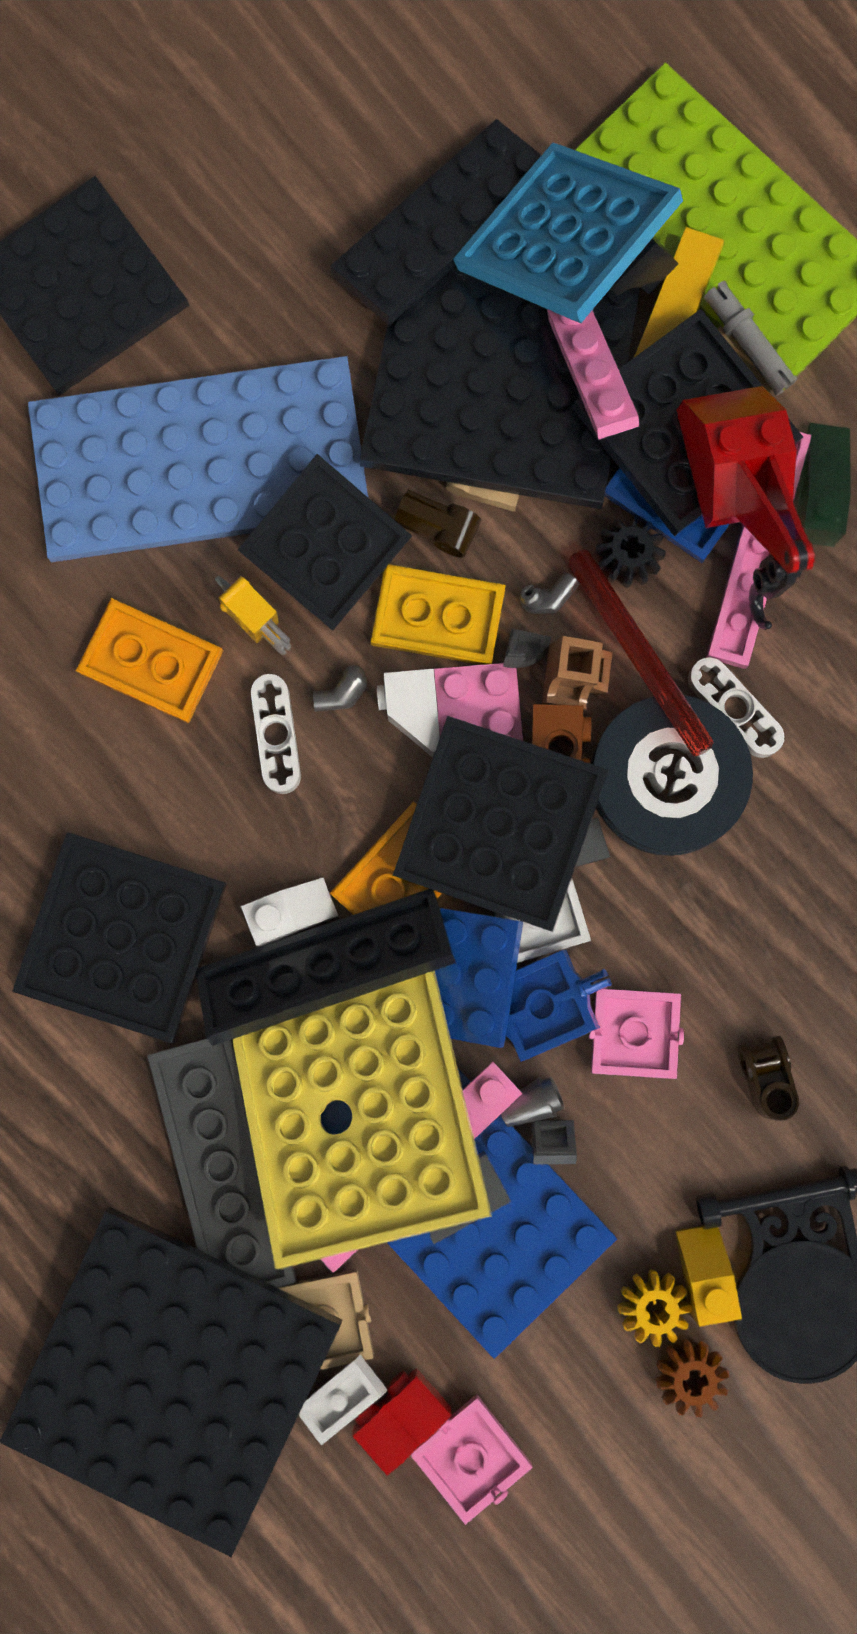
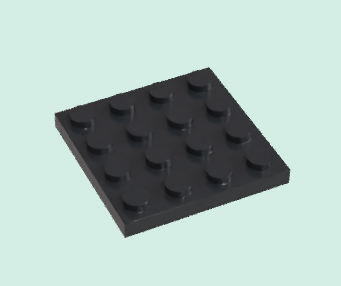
M96 176L0 241V316L58 396L189 306L187 298Z
M702 309L618 369L637 411L639 427L598 440L581 397L572 406L573 410L674 537L702 516L676 409L685 399L762 386ZM789 419L796 445L803 436Z
M447 716L393 876L553 932L609 770Z
M67 832L12 992L169 1043H174L196 979V971L200 967L227 883Z

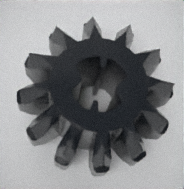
M635 516L630 517L627 527L620 519L614 520L612 524L613 531L603 529L600 538L604 543L597 544L595 548V554L604 557L597 565L599 570L612 569L608 577L610 582H614L618 575L623 576V586L625 588L631 586L633 576L641 585L646 584L648 573L657 575L661 569L657 561L663 560L666 555L664 549L657 547L663 540L662 534L650 536L649 532L653 526L651 521L646 522L643 528L637 527L638 520ZM626 546L633 547V553L636 554L635 558H628V552L624 550Z

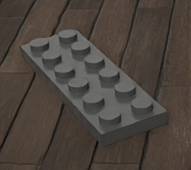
M208 1039L147 1055L197 1249L277 1288L295 1283L297 1278L293 1266L275 1269L232 1039L214 1046L210 1044Z

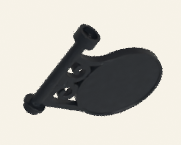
M847 1166L839 1167V1176L721 1200L716 1199L714 1192L696 1196L697 1210L704 1230L721 1227V1217L742 1214L747 1222L751 1236V1252L747 1266L736 1284L742 1319L733 1322L738 1338L750 1357L763 1370L784 1381L799 1384L820 1383L839 1376L857 1362V1235L850 1206V1200H855L857 1195L856 1168L849 1169ZM829 1205L837 1209L842 1223L848 1256L836 1247L825 1243L832 1239L837 1231V1223L829 1213L818 1211L813 1215V1219L816 1222H826L824 1229L813 1231L810 1228L809 1218L818 1207ZM779 1207L786 1217V1229L781 1235H772L769 1227L773 1225L777 1229L781 1228V1220L774 1214H767L759 1222L754 1211ZM798 1229L800 1230L801 1234L804 1237H806L793 1239L796 1236ZM763 1239L769 1244H771V1246L767 1247L764 1250Z

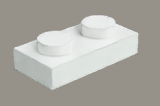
M359 1355L305 1400L299 1416L322 1445L382 1397L387 1389L363 1357Z

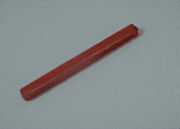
M582 549L571 555L569 567L691 754L697 757L709 751L714 744L713 739L589 551Z

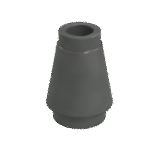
M539 1077L520 1090L523 1094L501 1116L506 1126L511 1127L557 1117L556 1112L565 1107L552 1077L545 1080Z

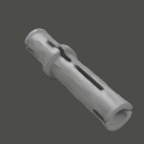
M726 281L718 283V289L713 287L704 296V300L709 303L725 325L723 329L725 334L734 337L772 388L775 396L783 393L784 388L787 390L798 378L793 375L752 320L754 314L750 308L744 309L727 286Z

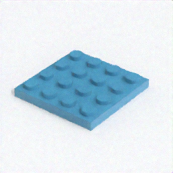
M552 143L453 260L457 269L463 273L578 323H582L683 202L680 188Z

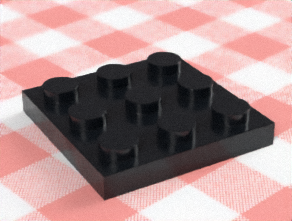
M316 454L244 541L238 551L333 631L410 540L412 535L321 456Z

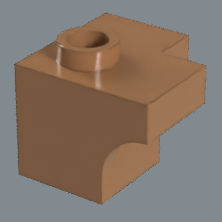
M562 636L551 643L548 651L542 704L584 705L585 710L589 693L603 695L608 692L613 652L602 650L603 643L567 636Z

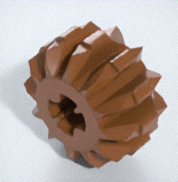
M683 1339L681 1343L682 1352L677 1353L674 1347L668 1346L666 1351L672 1360L670 1362L665 1360L657 1361V1368L664 1374L655 1378V1384L657 1388L665 1390L661 1398L666 1405L676 1402L675 1409L679 1415L683 1416L691 1406L694 1415L701 1418L703 1415V1404L707 1403L710 1409L715 1411L719 1406L713 1398L714 1395L727 1396L728 1389L720 1382L729 1378L730 1375L725 1367L719 1366L723 1357L718 1351L709 1353V1346L704 1341H700L693 1351L690 1341ZM696 1370L699 1376L695 1377L694 1385L688 1386L685 1380L690 1378L689 1371Z

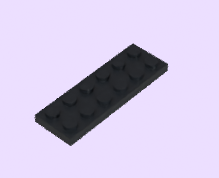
M496 118L330 266L331 276L386 324L390 325L456 265L453 258L541 157V154Z
M428 889L197 968L196 977L205 1034L210 1044L214 1046L455 964V957L434 890Z

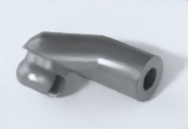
M564 572L551 589L535 588L534 585H528L520 592L519 598L522 608L531 614L556 613L580 584L576 578Z
M348 666L343 671L344 676L335 689L313 691L315 712L348 709L354 706L366 690L367 678L364 670L359 666Z

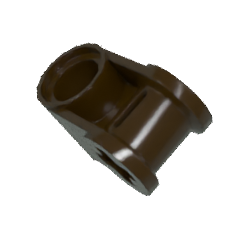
M773 1037L772 1042L750 1048L745 1044L738 1046L740 1065L748 1082L756 1111L762 1117L770 1120L785 1121L792 1118L799 1107V1096L791 1073L789 1054L782 1037ZM771 1056V1059L757 1063L758 1059ZM774 1089L780 1090L785 1097L784 1107L777 1113H773L768 1108L766 1100L768 1094Z

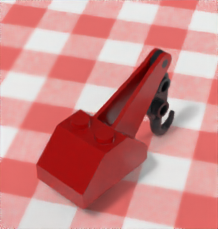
M763 386L685 399L676 410L705 528L741 522L770 553L760 563L759 568L754 570V583L749 590V606L754 621L761 629H770L772 623L767 621L765 617L763 598L772 599L781 596L794 585L796 578H800L802 571L813 568L815 560L813 546L801 525L793 504L797 450L787 410Z

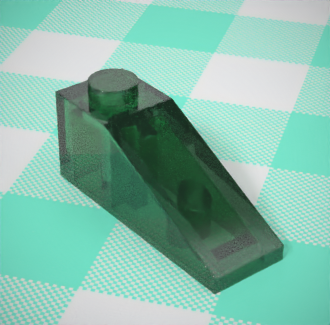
M810 423L807 434L811 435L803 464L797 514L811 544L834 547L846 534L851 497L850 428Z

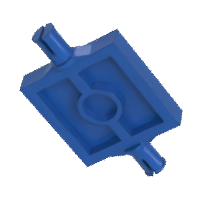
M561 950L516 971L506 1036L512 1041L521 1062L600 1028L591 1008L590 994L612 985L610 978L594 984L595 981L609 976L605 969L582 979L575 971L567 950Z

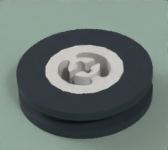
M668 694L643 699L622 711L603 733L591 763L592 765L609 770L596 807L605 824L627 844L641 851L656 855L672 856L691 853L708 846L722 837L742 815L748 803L753 783L751 755L747 743L737 726L728 716L713 705L685 695ZM662 748L677 749L687 754L695 763L698 773L692 771L691 765L685 757L682 756L676 762L674 775L680 779H676L671 784L667 795L670 797L677 795L683 789H689L692 793L691 799L678 804L665 803L655 798L646 789L643 777L649 779L651 787L656 793L660 794L665 789L667 776L661 772H665L671 765L674 754L663 756L659 761L653 762L649 759L651 752Z

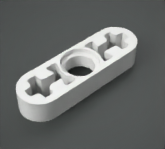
M711 657L703 658L691 668L688 674V684L700 700L718 708L726 716L728 714L725 711V702L728 698L739 697L745 702L747 712L743 718L734 719L730 716L728 717L743 735L751 755L758 758L769 757L782 747L784 731L780 724L720 660ZM702 669L705 672H709L711 669L714 670L717 674L714 678V683L720 689L726 684L732 689L726 691L716 702L712 697L719 691L711 683L705 686L700 684L699 679L702 677V673L699 670ZM754 714L759 717V720L754 722L753 725L760 732L768 729L772 733L769 742L772 744L771 748L767 744L759 747L755 743L758 734L751 726L745 732L740 728L751 720Z
M265 674L257 678L251 687L262 777L271 791L278 794H287L295 790L301 780L290 693L282 678L274 674ZM273 684L275 690H282L281 695L275 696V706L277 712L285 709V716L272 714L261 719V713L270 714L266 699L259 698L260 693L266 692V685ZM273 723L283 724L288 731L286 740L280 745H270L264 737L266 728ZM291 749V756H282L285 768L290 771L293 770V776H288L286 784L280 785L277 779L270 778L271 773L277 772V762L275 757L267 759V753L281 754Z

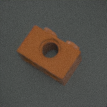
M533 704L532 744L549 750L550 745L554 741L559 739L566 740L573 747V752L569 757L590 764V758H582V742H591V717H583L584 705Z

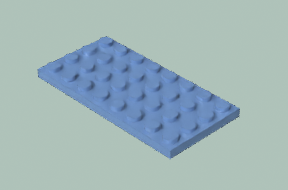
M347 356L28 402L47 557L51 562L250 534L316 454L321 456L368 497L364 467L360 466L361 445Z

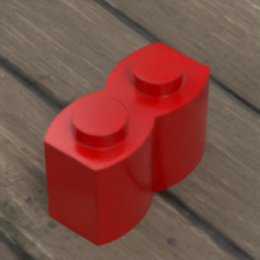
M417 1368L408 1375L405 1371L397 1374L386 1386L387 1396L377 1404L373 1403L353 1419L356 1424L353 1426L352 1437L386 1475L397 1469L452 1416L451 1406Z

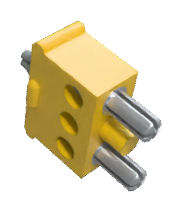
M218 575L215 581L224 590V593L218 597L221 603V611L226 612L256 643L264 637L280 655L286 654L287 652L283 648H286L288 651L290 650V638L277 626L279 621L274 608L242 576L230 585Z

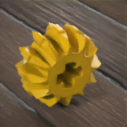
M654 1269L649 1270L647 1283H644L638 1274L633 1275L632 1279L637 1286L636 1290L634 1291L629 1287L623 1286L621 1293L630 1301L617 1305L620 1314L629 1315L622 1322L626 1331L636 1329L634 1338L639 1343L644 1342L650 1334L654 1347H660L662 1342L661 1334H666L672 1343L676 1342L677 1336L672 1329L677 1326L680 1329L686 1330L689 1326L688 1322L679 1316L692 1312V1305L689 1302L681 1301L688 1291L683 1285L673 1287L675 1278L670 1273H667L660 1283L658 1273ZM656 1299H659L663 1311L659 1315L653 1311L654 1316L650 1317L646 1305L650 1301L656 1305Z

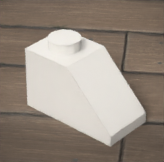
M434 669L384 673L385 685L377 686L379 710H387L388 721L431 757H434L440 739Z
M324 878L278 891L241 906L255 944L259 947L338 917Z

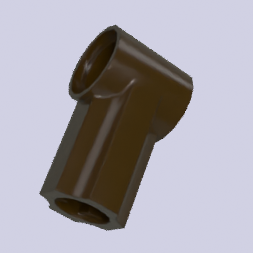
M407 490L406 494L403 495L394 518L404 529L431 540L436 548L458 558L466 556L482 521L476 513L456 504H449L447 507L411 490Z

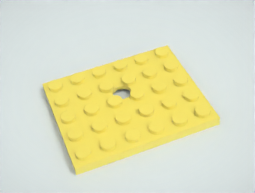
M435 971L232 1039L275 1269H282L492 1216ZM337 1100L344 1101L352 1111L351 1124L347 1130L340 1134H329L322 1127L321 1113L324 1112L328 1103Z

